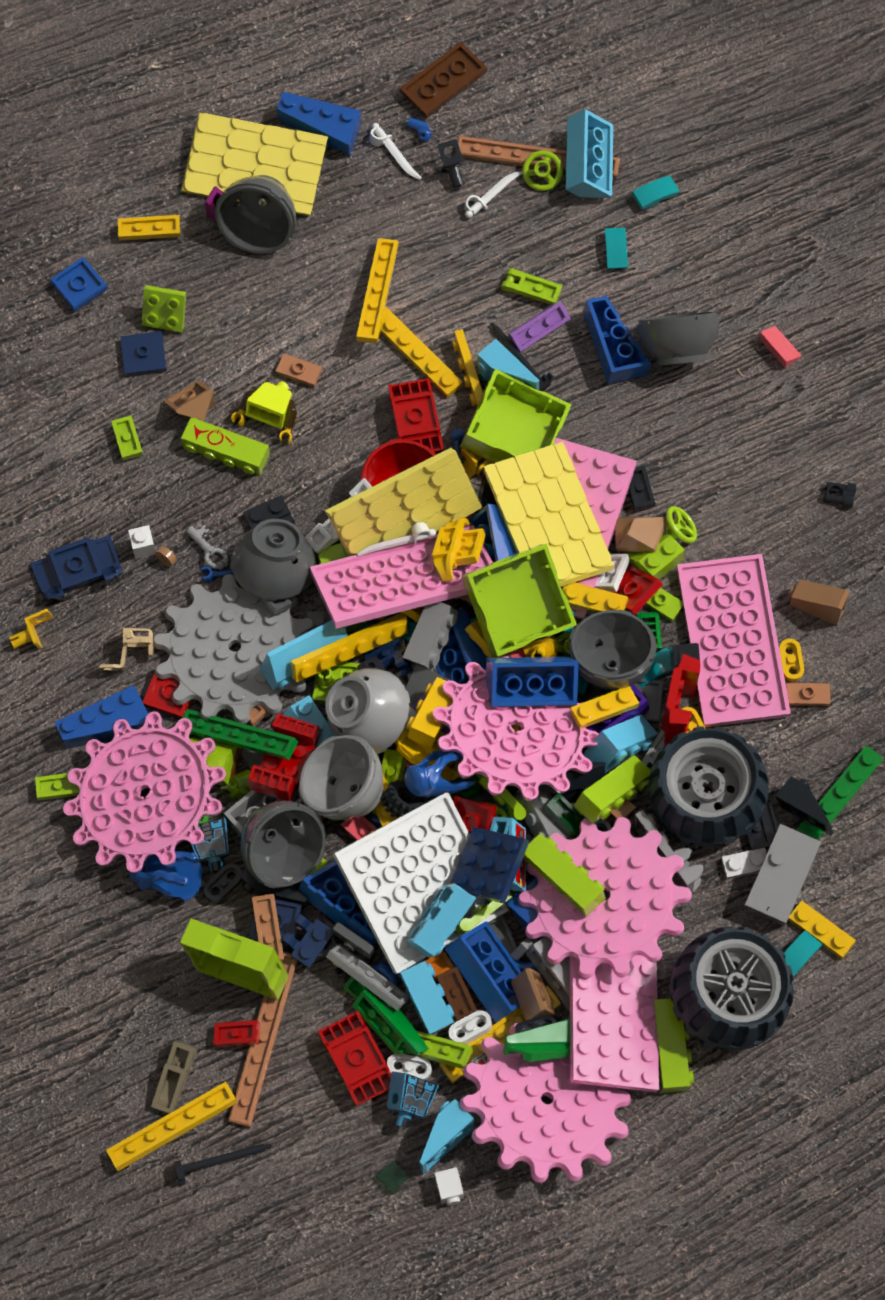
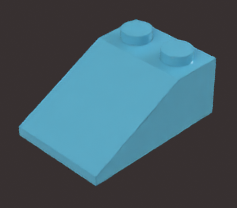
M497 339L477 354V375L483 382H488L494 370L498 369L539 390V379Z
M456 1099L451 1103L449 1101L445 1102L439 1108L440 1113L436 1118L420 1159V1172L423 1175L474 1130V1118L460 1108L459 1102Z

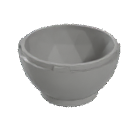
M376 668L353 671L337 681L327 695L325 706L330 729L335 737L343 735L359 736L366 740L377 754L382 753L399 738L404 730L408 719L410 698L402 682L391 672Z
M354 735L332 736L323 741L305 762L301 772L300 787L298 788L300 798L307 807L313 809L317 815L323 818L346 820L362 817L371 812L381 800L384 788L382 765L376 751L361 737ZM337 779L335 785H332V781Z

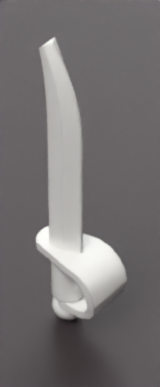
M374 123L369 136L370 143L374 146H382L384 144L403 170L412 177L421 180V176L410 166L391 141L392 135H386L382 128L379 127V124Z
M522 171L505 176L481 198L476 195L469 196L464 205L466 210L465 216L471 218L481 208L486 210L488 208L486 204L508 184L522 175ZM468 202H475L472 207L468 206Z
M418 522L412 526V535L371 545L358 552L357 555L362 556L412 542L416 545L419 540L434 537L436 531L434 529L429 530L427 524Z

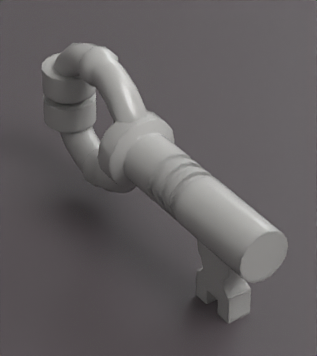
M205 525L197 530L193 526L188 528L186 532L204 551V560L207 566L219 571L228 566L226 551L210 546L202 537L203 534L206 535L210 531L206 529ZM214 553H219L223 559L216 564L212 563L209 557Z

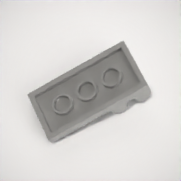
M643 810L635 814L633 829L640 838L649 831H658L655 827L656 823L650 814L646 815ZM660 832L662 842L657 848L658 855L661 857L678 855L684 861L683 868L673 875V883L676 886L687 887L691 893H694L701 883L700 876L703 872V865H693L690 867L687 860L692 850L682 848L673 852L668 845V838L663 832Z

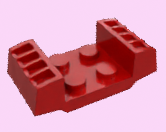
M426 378L388 385L398 438L419 442L429 447L436 455L444 450L430 379Z
M683 654L679 666L674 668L661 725V729L664 732V745L669 744L676 735L682 732L687 733L692 711L679 709L681 694L694 697L701 665L700 660Z
M278 713L272 724L274 732L295 737L298 743L289 761L265 754L260 766L253 765L248 777L249 790L285 801H291L295 791L300 786V777L304 764L316 749L322 730L318 725Z
M358 1011L318 1030L320 1040L326 1052H329L355 1107L389 1090L391 1072Z

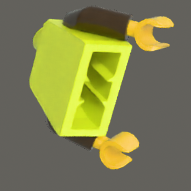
M282 381L278 382L277 385L265 382L260 387L247 391L238 407L240 408L239 411L234 412L231 416L232 422L235 423L236 419L241 417L238 425L242 427L246 422L245 414L248 417L282 429L284 426L285 430L279 435L280 442H282V437L287 435L290 437L288 440L289 445L292 442V434L290 432L291 428H294L297 409L295 402L291 399L292 392L288 390V385Z

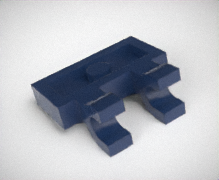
M403 636L364 654L365 660L376 656L385 669L396 663L402 675L411 672L406 660L403 658L407 648Z
M300 914L294 924L307 932L303 939L299 942L294 936L287 933L281 942L294 950L291 954L292 958L309 969L333 935V930L318 919L312 924Z

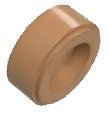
M160 547L155 553L156 557L168 567H172L177 561L174 553L166 547Z

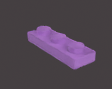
M557 301L508 333L515 347L521 352L571 318L562 302Z

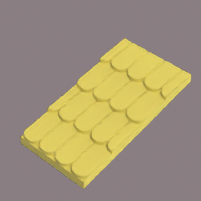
M199 113L181 192L208 197L214 186H217L223 192L229 185L239 179L256 175H267L277 179L285 186L293 200L296 214L310 216L328 137L235 118L231 119L208 113Z
M563 442L484 466V473L516 552L519 553L539 544L547 543L557 570L560 587L614 570L611 555Z
M449 448L325 510L348 557L357 555L358 552L371 545L412 535V526L418 522L427 524L429 530L434 529L437 532L440 527H444L450 521L453 522L459 518L467 517L481 509L482 506L458 458L457 452Z

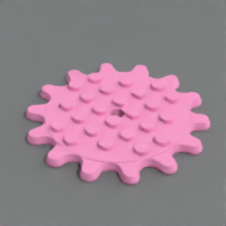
M501 655V656H499L498 658H510V657L507 656V655ZM470 662L465 667L466 674L469 677L468 683L458 684L448 680L443 684V692L453 701V704L449 707H437L433 711L434 720L448 726L451 730L448 735L442 736L438 740L439 749L443 752H457L463 757V761L458 765L457 769L462 778H468L474 774H482L489 780L487 788L491 795L497 796L503 792L505 786L511 785L520 789L525 800L532 801L537 798L538 786L541 784L551 786L558 793H564L570 787V782L566 778L567 771L573 770L586 774L592 769V763L584 757L582 748L597 746L598 743L593 741L599 733L586 728H578L570 713L571 707L576 705L491 707L486 683V670L476 662ZM518 725L522 730L514 732L511 726Z
M154 711L146 716L144 725L140 729L135 730L130 727L125 719H119L114 723L113 730L115 734L111 742L104 744L97 739L87 742L85 748L91 756L90 765L83 769L74 768L69 771L68 780L70 783L79 786L80 793L77 798L69 800L64 804L63 811L68 816H80L83 820L82 826L73 835V840L77 845H86L91 841L99 843V851L96 854V862L99 865H109L116 856L124 855L127 860V869L132 873H138L142 870L144 861L148 856L157 855L163 865H172L176 860L175 847L179 842L186 840L193 845H199L203 842L204 833L198 827V823L206 815H218L221 812V802L212 798L209 792L214 785L225 780L226 772L220 766H207L206 760L215 750V742L211 738H204L199 742L190 741L189 734L192 730V722L189 719L182 718L173 728L165 729L161 724V715ZM150 788L151 791L146 798L140 796L143 789Z
M625 817L618 818L613 828L606 832L599 831L596 823L593 824L589 819L585 818L580 822V835L576 839L568 840L559 833H553L550 837L556 842L557 849L561 852L566 851L572 857V862L577 867L581 865L588 872V877L592 881L597 880L602 884L606 892L611 894L610 898L603 901L591 914L585 917L527 863L526 869L528 873L535 876L538 883L534 889L527 890L526 892L523 891L518 896V902L521 906L534 908L537 912L536 919L526 926L525 933L530 939L545 936L551 940L552 946L546 956L551 964H559L564 958L572 956L579 962L578 973L582 978L592 977L596 967L602 963L611 965L614 974L617 977L624 978L630 973V960L635 955H642L650 962H657L661 959L662 951L657 945L659 936L662 934L673 936L682 934L684 924L673 916L672 910L677 904L689 902L692 898V893L689 888L676 886L673 883L672 877L683 868L684 861L678 855L670 857L658 855L657 848L662 842V836L658 831L652 830L641 838H635L630 834L631 823Z
M518 1023L511 1025L509 1029L510 1035L515 1033V1027ZM492 1037L482 1040L480 1046L487 1056V1063L484 1065L469 1063L464 1066L463 1075L475 1083L477 1090L473 1095L462 1097L459 1105L463 1111L474 1112L480 1116L481 1125L473 1130L472 1139L477 1144H484L490 1141L497 1143L501 1149L497 1163L502 1169H511L519 1161L526 1162L531 1168L532 1179L537 1183H543L548 1178L549 1170L558 1167L565 1172L570 1181L577 1182L583 1176L581 1168L583 1160L592 1159L601 1166H607L611 1162V1153L606 1148L604 1142L610 1137L624 1139L629 1133L628 1126L619 1121L614 1115L617 1108L627 1107L630 1104L631 1097L627 1091L618 1090L613 1087L571 1083L570 1057L529 1062L523 1060V1054L520 1053L505 1055L503 1053L504 1044L499 1043ZM542 1095L552 1099V1104H544L541 1100Z

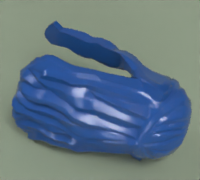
M441 750L431 752L415 766H408L404 776L406 787L418 797L439 796L446 792L450 794L462 791L474 785L476 780L456 778L455 780L447 781L442 779L441 771L450 761L459 760L463 757L457 752H443ZM432 760H436L433 765L428 766Z
M175 851L176 860L172 865H163L157 855H151L145 859L140 872L132 873L129 871L131 879L139 885L141 890L151 888L168 897L181 898L184 901H188L199 892L203 869L201 863L197 860L195 852Z

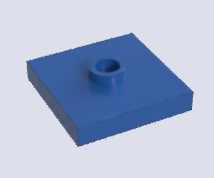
M84 257L50 279V283L74 312L108 289L106 283Z

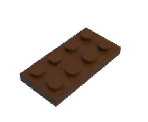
M459 42L400 87V93L427 119L487 72V67L462 42Z

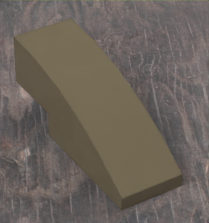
M178 1040L173 1042L168 1061L164 1065L151 1105L152 1108L167 1113L175 1111L191 1071L198 1047Z

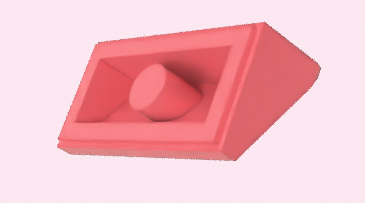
M776 326L760 332V341L784 368H787L801 358V354Z

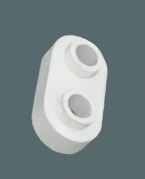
M476 1011L464 1017L449 1028L450 1039L463 1044L472 1042L491 1030V1017L485 1011ZM481 1022L485 1023L482 1027L477 1026ZM460 1033L465 1034L462 1038L458 1037Z
M392 1054L387 1060L391 1074L392 1071L403 1072L427 1080L432 1073L431 1063L423 1057ZM401 1063L403 1066L397 1070L394 1068V1065ZM417 1068H424V1073L418 1074L416 1072Z

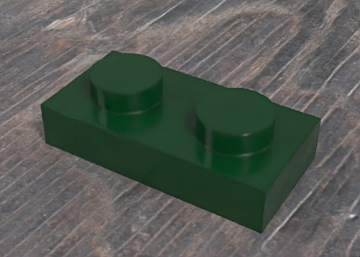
M557 794L542 809L572 839H575L580 835L579 825L585 818L561 794Z

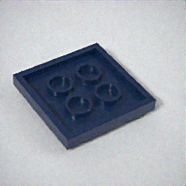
M473 827L450 884L455 883L472 896L505 904L529 841L525 838Z

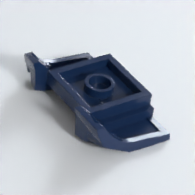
M110 535L97 540L89 539V537L48 551L49 554L45 555L46 558L30 563L38 588L43 598L49 601L52 599H57L58 601L66 600L65 591L104 578L106 585H108L115 577L123 573Z

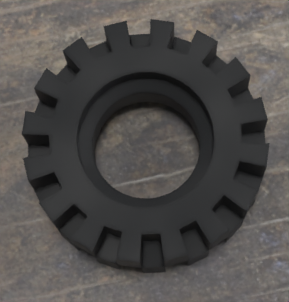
M399 779L395 780V782L393 781L381 797V801H383L382 806L387 807L385 811L387 813L390 811L392 813L390 816H397V818L424 804V798L411 793L406 787L405 781H399Z

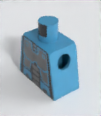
M225 817L198 824V827L204 833V840L199 845L191 844L199 862L208 860L211 872L219 871L223 867L221 856L229 855Z
M392 1071L387 1107L398 1112L395 1125L409 1129L412 1117L425 1118L439 1085L407 1073Z

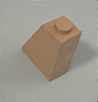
M800 579L797 586H792L788 597L791 598L790 606L837 626L846 608L850 591Z

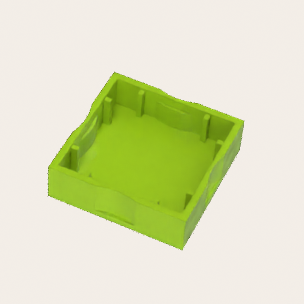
M495 369L485 387L460 447L496 463L550 445L553 446L555 438L562 429L571 404L546 392L536 390L523 381Z
M547 543L539 544L461 575L491 657L504 655L524 647L536 639L554 635L577 625L567 597L560 587L557 570Z
M192 918L180 941L181 946L190 956L191 962L198 972L279 1000L289 976L273 947Z

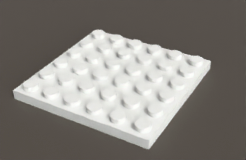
M448 792L439 795L333 853L394 974L426 958L425 955L407 944L406 941L440 886L450 884L470 835ZM475 897L476 900L462 919H469L473 916L472 910L480 904L486 906L490 901ZM506 904L501 905L475 927L509 911ZM454 930L445 941L444 947L462 935L457 934Z

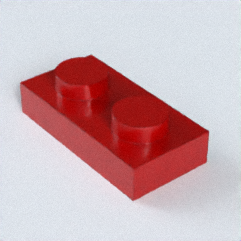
M258 1020L214 1023L213 1045L216 1048L258 1045L260 1022Z

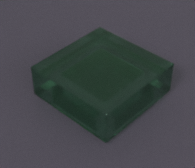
M392 1161L377 1175V1179L393 1194L409 1179V1176Z

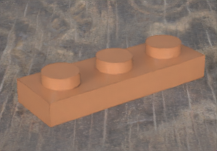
M274 894L252 897L258 941L273 947L280 961H284Z

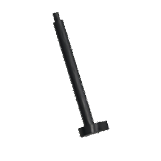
M492 322L490 325L494 333L508 350L539 379V391H545L554 378L551 372L540 377L501 328Z
M264 1143L184 1165L181 1164L180 1160L176 1161L174 1166L179 1186L186 1185L184 1175L186 1172L266 1151L265 1149L272 1148L271 1143L266 1145Z

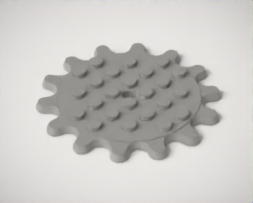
M227 574L222 578L221 588L216 592H208L199 584L193 585L189 591L193 602L189 607L179 608L171 605L165 611V616L173 623L174 629L169 633L157 634L153 638V646L156 649L166 651L169 655V659L156 667V676L162 680L173 678L179 683V687L172 694L174 704L184 705L189 700H198L202 705L200 715L204 721H209L208 717L216 716L219 711L227 709L232 712L235 722L246 724L250 719V711L253 707L260 705L265 707L270 714H278L282 710L279 694L283 690L288 689L300 693L306 689L307 683L303 679L299 682L293 680L284 689L279 687L272 690L260 667L268 652L315 629V625L310 618L296 619L292 617V610L298 604L296 596L289 598L292 602L290 609L273 616L258 596L240 588L234 576ZM235 643L241 646V649L236 652L229 649Z

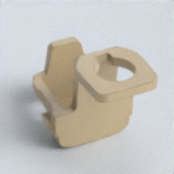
M123 628V649L120 665L100 664L98 669L100 671L123 670L129 647H148L149 657H153L152 631L146 628ZM133 633H149V636H134Z

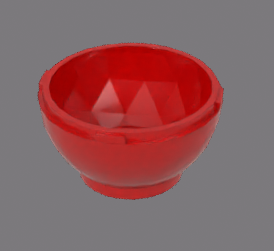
M402 439L389 440L388 443L376 448L367 457L362 467L360 481L365 478L373 487L435 456L436 453L419 442Z

